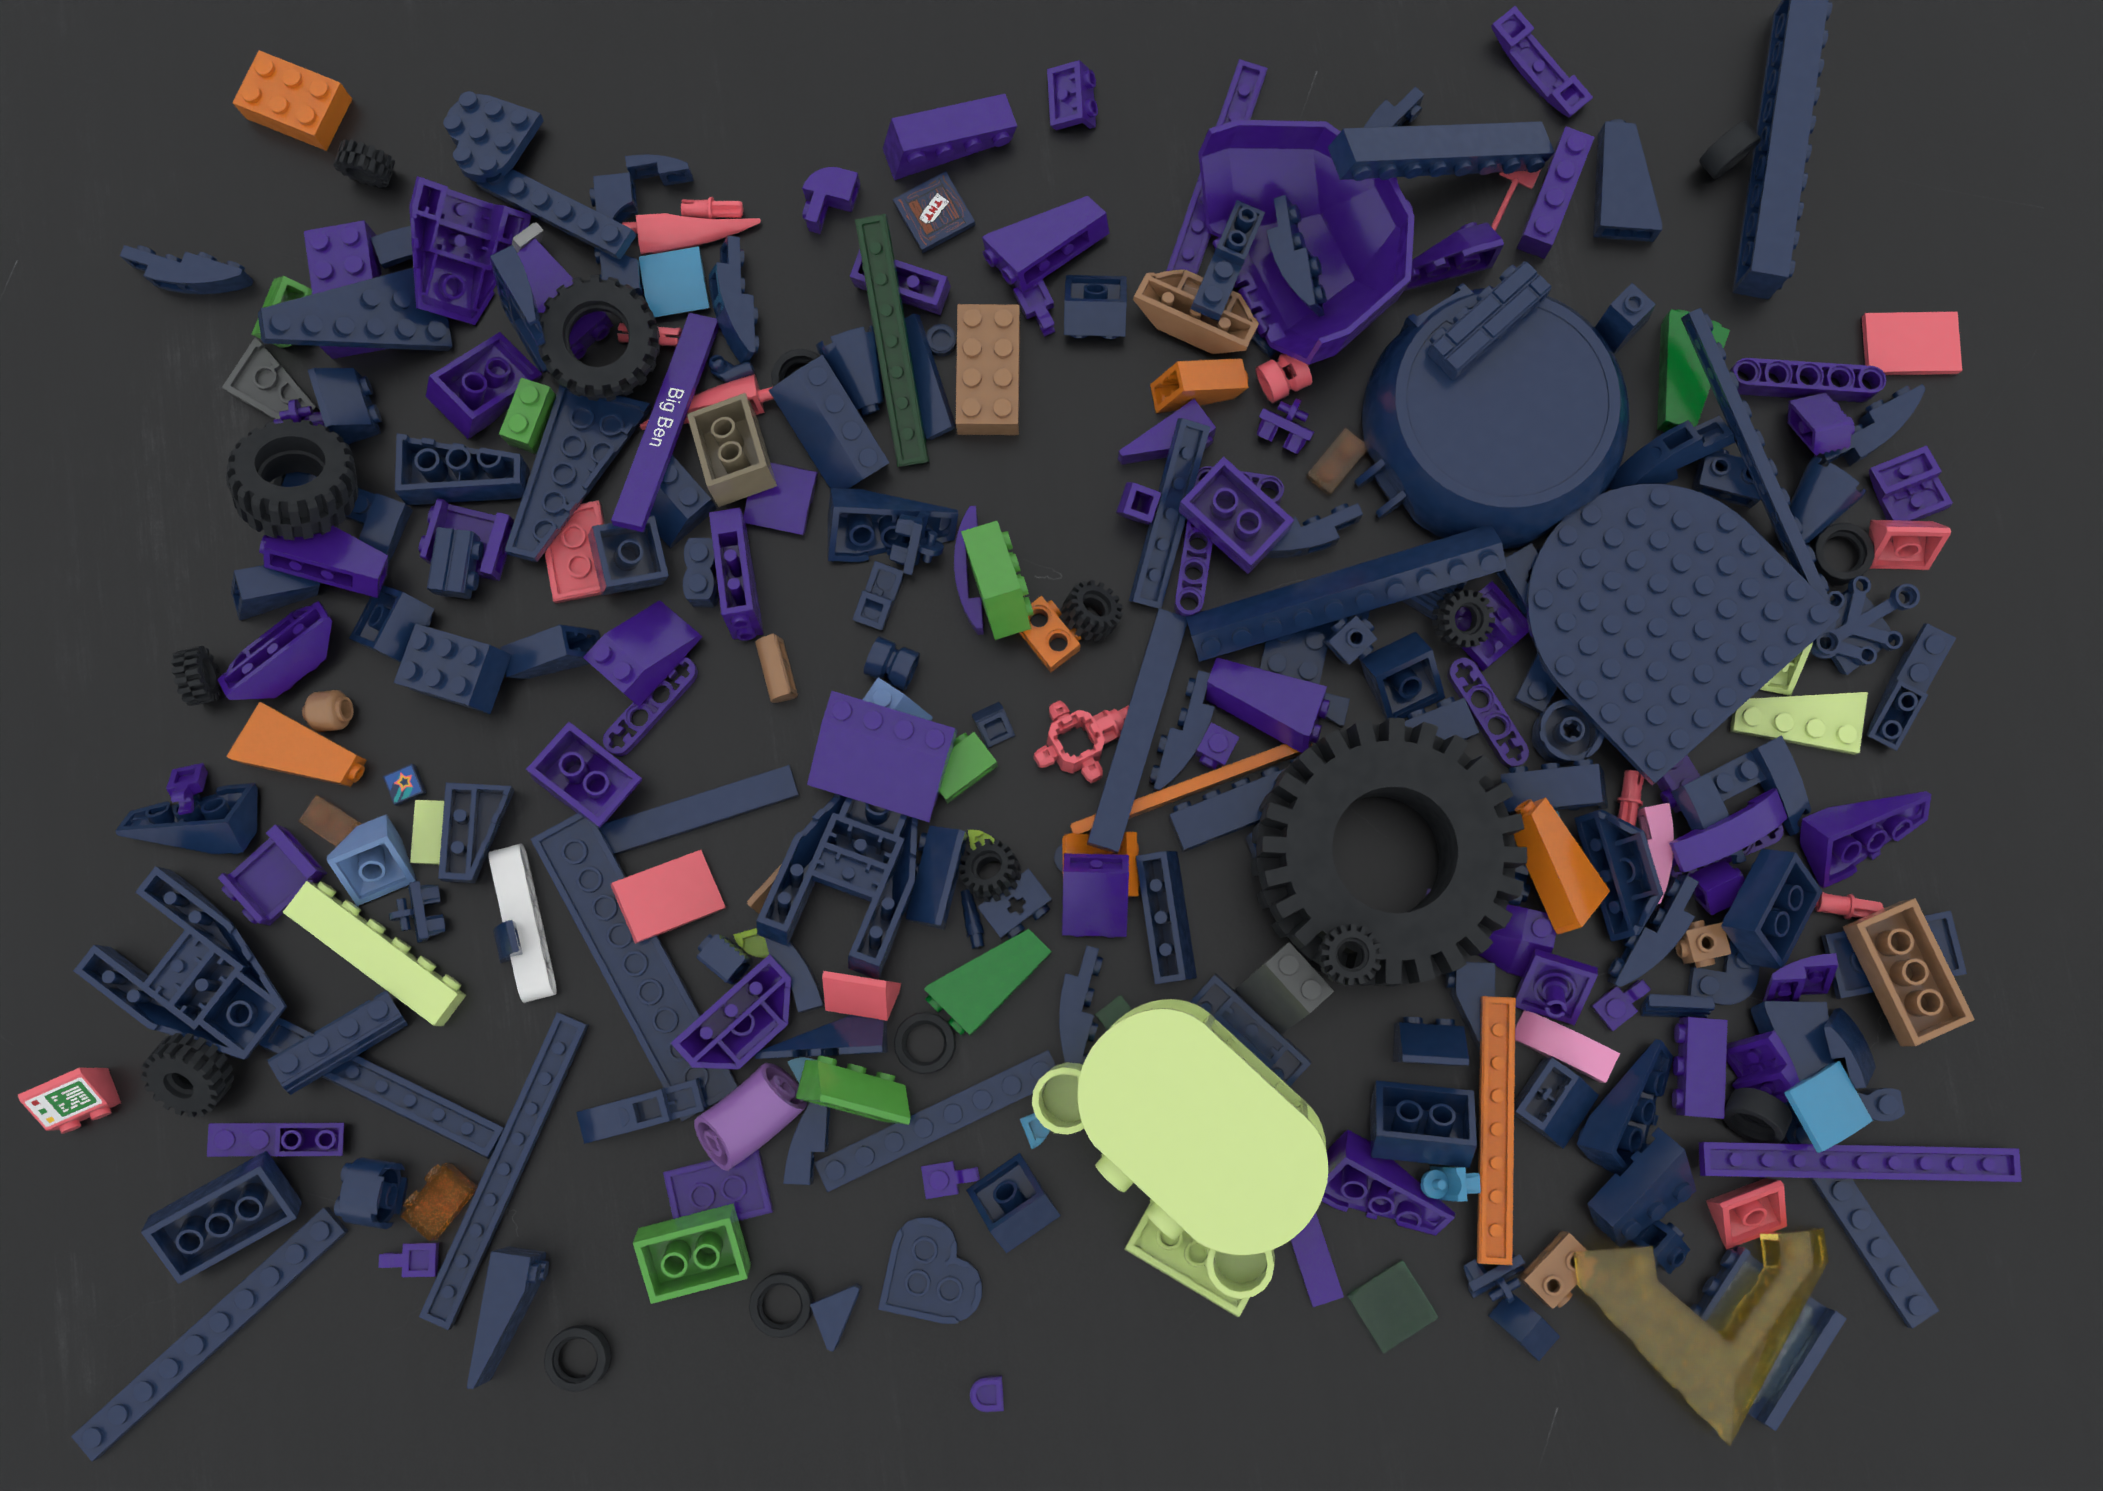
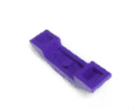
M1516 6L1491 25L1500 45L1520 74L1556 110L1570 118L1592 100L1593 96L1576 76L1572 75L1569 78L1531 34L1535 28Z
M969 506L960 524L956 538L954 572L964 613L977 635H984L981 597L969 598L967 551L961 531L978 526L976 506Z
M1772 788L1747 802L1749 806L1703 830L1694 829L1671 841L1669 844L1680 872H1687L1727 857L1760 840L1780 826L1788 817L1777 789Z

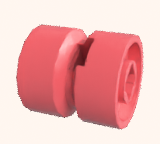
M1286 354L1279 355L1277 362L1269 360L1255 368L1260 387L1271 403L1289 396L1291 389L1297 392L1313 382L1308 365Z

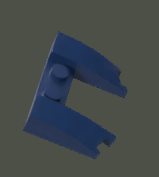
M512 245L490 256L501 306L537 369L545 372L548 369L538 351L539 346L546 343L538 307L524 266Z
M303 472L287 473L282 487L300 486L314 480L317 476ZM358 488V499L354 503L355 507L350 515H345V518L364 524L359 540L388 555L389 566L413 510L405 503Z
M1782 735L1671 792L1692 830H1703L1728 817L1729 813L1723 801L1758 783L1761 784L1765 792L1772 788L1777 789L1788 817L1783 822V825L1789 836L1799 832L1800 827L1797 822L1803 813L1806 815L1811 811L1803 780ZM1742 849L1731 854L1732 864H1740L1746 861Z
M1217 973L1190 1001L1209 1012L1289 1087L1310 1066L1311 1060L1244 1001Z

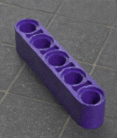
M1742 358L1729 370V372L1732 371L1737 377L1739 383L1737 391L1739 395L1804 398L1827 393V396L1832 401L1867 402L1886 385V375L1883 370L1867 365ZM1740 371L1746 374L1748 381L1740 379L1737 372ZM1768 373L1774 374L1778 378L1779 383L1771 381ZM1800 375L1805 376L1809 380L1810 385L1804 384L1800 380ZM1831 377L1837 379L1841 387L1835 386L1831 381ZM1862 379L1870 383L1871 389L1863 385Z

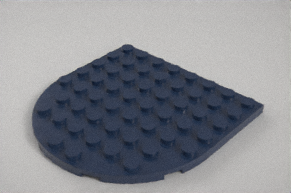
M1639 484L1610 490L1600 494L1595 500L1564 518L1549 535L1537 556L1530 574L1526 598L1530 637L1533 638L1536 650L1540 656L1539 660L1551 680L1651 785H1654L1841 617L1738 513L1708 495L1691 489L1665 484Z

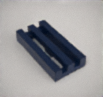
M1649 994L1641 1004V1016L1707 1018L1711 1011L1715 1009L1714 998L1709 996Z

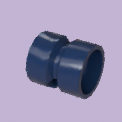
M879 636L868 654L863 673L875 679L878 677L880 679L888 678L889 685L905 691L915 674L920 653L907 647L897 649L895 642Z

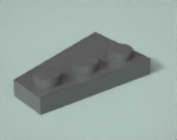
M257 337L253 339L222 386L226 392L273 419H280L279 412L289 410V400L294 399L299 401L301 407L311 406L313 413L320 411Z

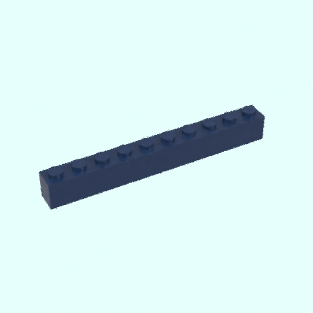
M1482 526L1202 611L1195 615L1186 616L1200 662L1507 569L1502 542L1494 527Z
M1449 697L1436 703L1437 709L1427 713L1424 708L1408 714V720L1405 721V726L1411 728L1422 722L1438 726L1436 736L1444 740L1454 735L1464 740H1469L1479 733L1465 698L1455 701L1454 697ZM1275 766L1261 772L1262 778L1250 782L1249 777L1231 784L1232 790L1221 794L1220 789L1204 794L1202 796L1203 801L1191 805L1190 801H1186L1174 806V813L1169 814L1168 819L1182 853L1259 823L1262 812L1259 811L1264 797L1272 791L1276 783L1274 781L1283 770Z

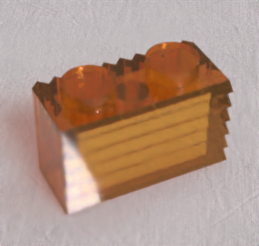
M451 1163L442 1164L441 1167L438 1164L435 1165L424 1178L427 1184L420 1193L417 1190L414 1191L403 1204L406 1210L400 1217L429 1241L437 1240L441 1237L454 1218L458 1216L459 1212L462 1211L474 1196L478 1187Z

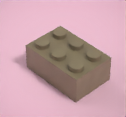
M746 393L687 414L705 482L718 507L777 486L759 422Z

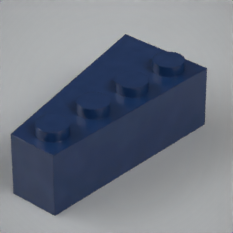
M399 433L396 435L395 492L406 505L434 504L437 498L451 503L523 497L530 476V469L520 454L487 448L474 449L458 443H453L452 445L439 443L434 439L423 437L422 440L415 439Z

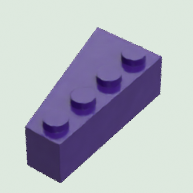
M1000 94L891 118L883 151L893 179L897 180L994 146L1006 145L1012 140L1017 123L1006 94Z

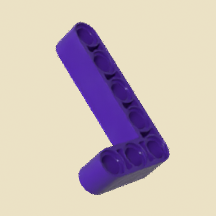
M1205 466L1199 469L1195 486L1213 467ZM1241 471L1259 489H1273L1277 496L1272 500L1277 505L1280 504L1284 493V486L1281 480L1271 475ZM1188 520L1174 602L1175 613L1184 617L1195 615L1202 610L1213 544L1211 540ZM1194 538H1200L1205 541L1206 547L1201 550L1194 549L1190 545V541ZM1189 568H1196L1201 572L1202 576L1197 580H1191L1186 576L1185 571ZM1184 598H1192L1196 601L1197 607L1194 610H1185L1180 602Z

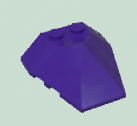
M417 177L409 207L416 308L475 325L495 293L493 290L496 286V280L490 256L512 246L513 237L529 226L531 215L504 205L492 204L450 190L448 186Z

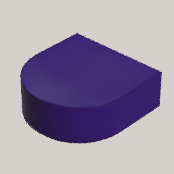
M1002 1375L981 1377L973 1383L970 1390V1400L977 1410L982 1412L1004 1411Z

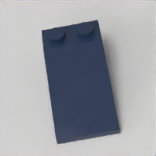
M509 1246L491 1251L467 1382L468 1389H475L492 1379L541 1285V1281L546 1280L549 1269V1261H545L546 1252Z

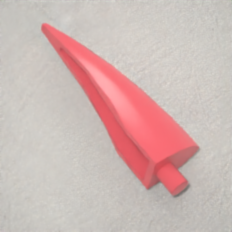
M661 213L636 215V222H622V224L638 234L640 254L645 255L686 249L714 242L760 224L761 219H706Z
M755 374L733 380L694 395L688 413L746 393L756 415L765 413L763 402L773 400L772 395L768 391L772 387L760 390ZM687 415L684 424L689 423ZM649 420L640 424L642 430L646 429Z

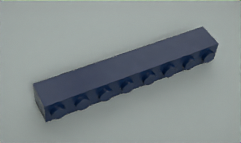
M1543 122L1343 128L1328 146L1339 179H1354L1355 181L1371 178L1387 180L1392 177L1411 179L1417 176L1439 177L1441 175L1454 174L1456 176H1463L1474 173L1487 175L1495 172L1510 174L1516 171L1533 173L1542 169L1545 166V162L1555 153Z

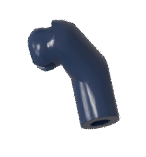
M714 355L708 361L710 372L713 376L726 383L755 374L750 360L734 366L724 360L723 356Z

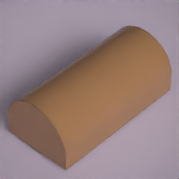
M774 633L757 639L755 644L770 701L778 703L797 698L798 693L784 640Z

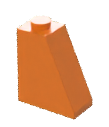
M1242 359L1177 361L1150 384L1156 413L1178 410L1193 399L1200 406L1232 400L1249 388L1248 374L1244 369Z

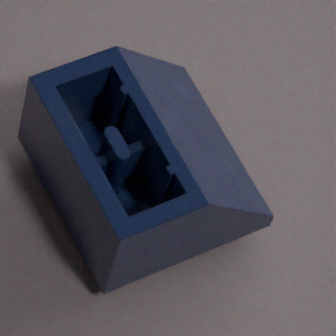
M1545 1057L1515 1099L1514 1116L1561 1149H1564L1599 1095L1573 1071L1554 1058Z

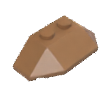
M1185 269L1164 271L1157 274L1154 272L1146 273L1133 300L1156 329L1211 354L1246 351L1259 323L1253 317L1250 308L1241 294L1235 291L1231 292L1220 320L1217 321L1190 309L1203 277Z

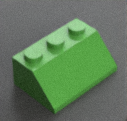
M818 1055L817 1060H805L795 1099L881 1122L909 1125L911 1118L906 1086L894 1082L896 1076L877 1072L876 1077L865 1074L867 1068L854 1064H847V1068L836 1066V1059Z

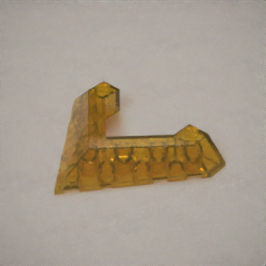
M1824 1228L1761 1233L1760 1240L1764 1269L1757 1277L1759 1280L1751 1292L1745 1294L1731 1314L1733 1317L1726 1328L1718 1333L1657 1281L1653 1246H1627L1574 1252L1577 1282L1581 1290L1602 1308V1312L1613 1324L1635 1343L1634 1346L1674 1388H1677L1683 1394L1684 1399L1704 1420H1707L1719 1433L1722 1440L1730 1446L1829 1262Z

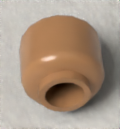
M339 690L312 693L308 696L302 710L304 720L316 732L342 730L348 725L354 713L351 700Z

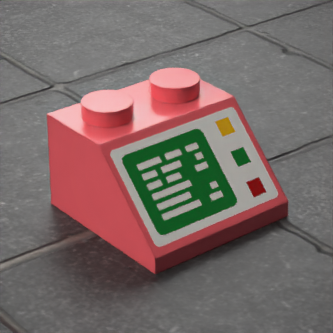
M77 1068L18 1094L19 1101L46 1131L60 1130L61 1134L80 1128V1122L91 1117V1120L103 1118L112 1113L110 1108L121 1104L109 1068Z

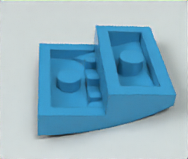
M700 246L639 257L645 300L654 317L711 308Z
M1840 1061L1829 1064L1812 1077L1801 1080L1784 1092L1817 1153L1838 1144L1873 1121Z

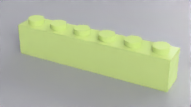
M306 881L283 913L433 1026H444L466 997V994L459 990L461 984L447 974L442 977L434 971L436 965L423 956L416 958L409 952L411 947L398 937L392 940L385 935L386 928L372 918L367 921L359 915L361 909L346 899L344 902L334 896L336 890L322 881L319 884Z

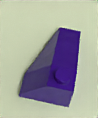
M1476 222L1463 225L1459 230L1412 260L1411 281L1404 291L1492 268L1504 246L1503 239L1488 223L1477 225Z
M1924 791L1828 807L1802 818L1800 846L1819 886L1826 888L1849 878L1857 872L1856 865L1867 857L1872 860L1881 854L1879 849L1890 840H1901L1927 821L1931 794Z
M1429 888L1427 889L1425 897L1427 896V894L1430 892L1431 889H1429ZM1507 905L1506 910L1513 914L1505 928L1493 931L1489 937L1493 943L1487 950L1477 955L1491 963H1495L1499 969L1507 974L1522 977L1535 948L1552 953L1556 932L1547 913Z
M1347 1129L1329 1147L1327 1151L1328 1179L1322 1202L1345 1212H1347L1348 1208L1366 1212V1217L1375 1220L1377 1216L1396 1220L1398 1226L1435 1236L1455 1218L1454 1211L1441 1200L1427 1197L1421 1189V1183L1394 1160L1371 1158L1370 1141Z

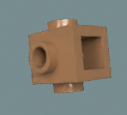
M1699 920L1690 924L1686 933L1675 946L1677 955L1682 958L1683 964L1695 962L1696 968L1716 964L1714 958L1731 954L1727 935L1721 927L1722 923L1705 925L1704 920Z

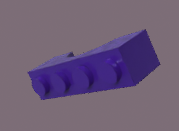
M1567 126L1565 127L1557 142L1544 182L1516 249L1543 259L1546 258L1559 231L1594 136Z

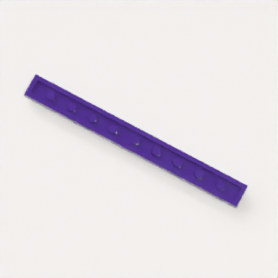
M1699 1142L1700 1176L2022 1182L2019 1149L1834 1145L1823 1152L1817 1153L1813 1144Z

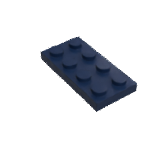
M1951 911L1925 915L1924 917L1953 976L1967 974ZM1845 931L1821 935L1825 954L1836 953L1839 965L1832 981L1836 998L1840 999L1874 992Z

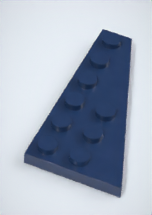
M413 268L264 307L258 312L261 340L264 344L449 351L452 348L448 317L416 308Z
M559 386L505 548L507 555L534 562L539 561L652 409L650 403L622 396H616V400L607 401L606 398H599L598 401L589 400L586 396L581 395L578 397L572 394L566 387Z

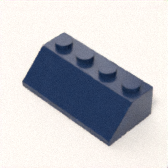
M823 355L796 370L768 390L830 490L831 488L849 489L889 464L885 454Z

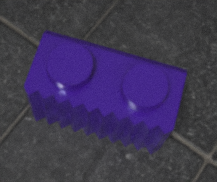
M1827 393L1789 401L1787 423L1816 456L1819 453H1830L1831 450L1835 452L1837 449L1842 450L1844 447L1846 449L1850 447L1851 435L1855 432L1854 422L1851 417H1846V414L1841 411L1839 404L1836 401L1833 402L1827 396Z

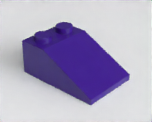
M498 332L431 374L428 379L425 397L469 439L491 425L510 407L521 377L537 382L542 377V373L501 332Z
M659 600L605 633L583 658L639 707L698 643L702 636Z
M570 722L561 729L526 769L537 784L599 828L642 781L639 775Z

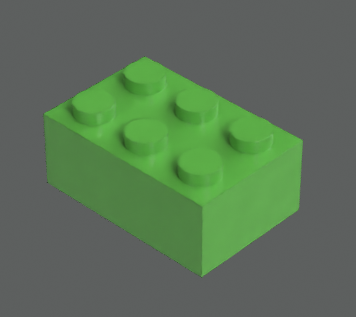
M998 521L961 531L972 573L994 639L997 640L1031 629L1028 616L1034 615L1029 597H1023L1029 594L1025 579L1021 574L1016 575L1017 572H1021L1016 554L1008 552V550L1013 549L1008 531L1001 532Z
M734 1203L638 1228L633 1241L651 1304L748 1279L751 1262Z

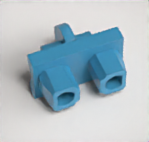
M1430 1166V1170L1424 1173L1421 1178L1420 1185L1423 1193L1433 1199L1462 1202L1468 1201L1467 1194L1481 1192L1479 1173H1466L1465 1167Z

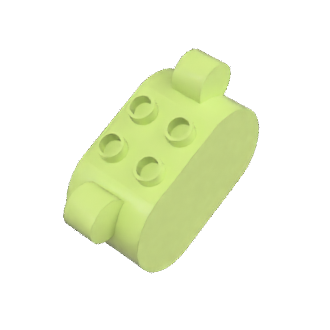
M1161 999L1132 1009L1119 1018L1098 1039L1088 1053L1083 1065L1070 1062L1056 1065L1039 1079L1033 1090L1032 1106L1034 1113L1045 1128L1054 1133L1067 1135L1085 1129L1093 1145L1102 1153V1157L1095 1166L1107 1181L1124 1193L1135 1183L1151 1198V1205L1146 1209L1145 1213L1164 1234L1175 1240L1185 1230L1194 1240L1209 1248L1206 1263L1209 1278L1216 1289L1226 1296L1238 1299L1254 1297L1267 1287L1272 1279L1274 1270V1249L1293 1239L1305 1228L1316 1213L1324 1196L1328 1179L1326 1139L1323 1126L1313 1108L1209 1012L1189 1001Z

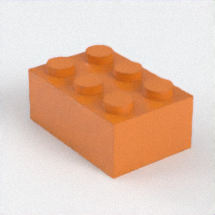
M259 50L232 103L246 119L327 151L352 98L340 82Z

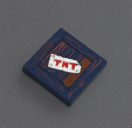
M946 171L893 199L896 209L922 254L975 226V220Z

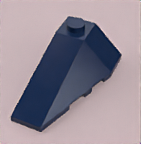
M831 488L828 509V561L862 562L869 560V556L886 552L887 555H890L895 541L909 544V537L895 533L896 524L901 514L917 517L921 511L930 513L925 538H927L929 531H934L937 533L936 540L941 543L955 540L958 510L862 489Z
M255 783L226 785L218 787L216 789L217 794L202 798L197 793L193 795L194 811L183 815L178 814L179 804L171 806L167 801L132 810L127 814L115 832L121 837L211 854H238L244 852L257 833L258 787Z
M850 1015L762 1049L755 1054V1059L888 1053L887 1021Z
M1654 1040L1591 1113L1585 1127L1580 1130L1577 1146L1589 1160L1619 1176L1634 1162L1630 1157L1637 1150L1642 1154L1650 1145L1646 1144L1650 1125H1657L1659 1115L1655 1114V1104L1657 1097H1661L1665 1093L1673 1061V1055L1662 1040Z

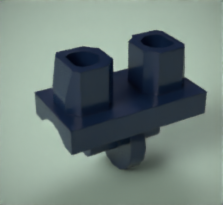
M921 511L917 517L901 514L897 521L895 533L909 537L910 541L909 544L895 541L889 560L904 565L903 573L913 574L914 567L920 562L921 553L923 554L922 560L926 563H931L933 556H939L943 553L944 545L936 540V532L929 531L927 538H925L930 513Z
M420 881L410 882L408 890L411 909L407 908L406 898L397 899L398 911L389 913V920H399L401 931L411 930L409 919L413 918L417 943L427 942L429 937L445 932L443 914L425 917L424 906L441 902L438 885L420 886Z
M1512 1252V1265L1496 1264L1497 1267L1489 1272L1485 1270L1482 1264L1477 1263V1259L1465 1264L1463 1268L1469 1282L1468 1291L1473 1299L1497 1286L1498 1288L1488 1293L1492 1302L1501 1297L1508 1304L1514 1302L1515 1298L1511 1291L1519 1288L1521 1284L1516 1277L1507 1283L1505 1281L1524 1271L1523 1265L1525 1262L1520 1254L1515 1256Z

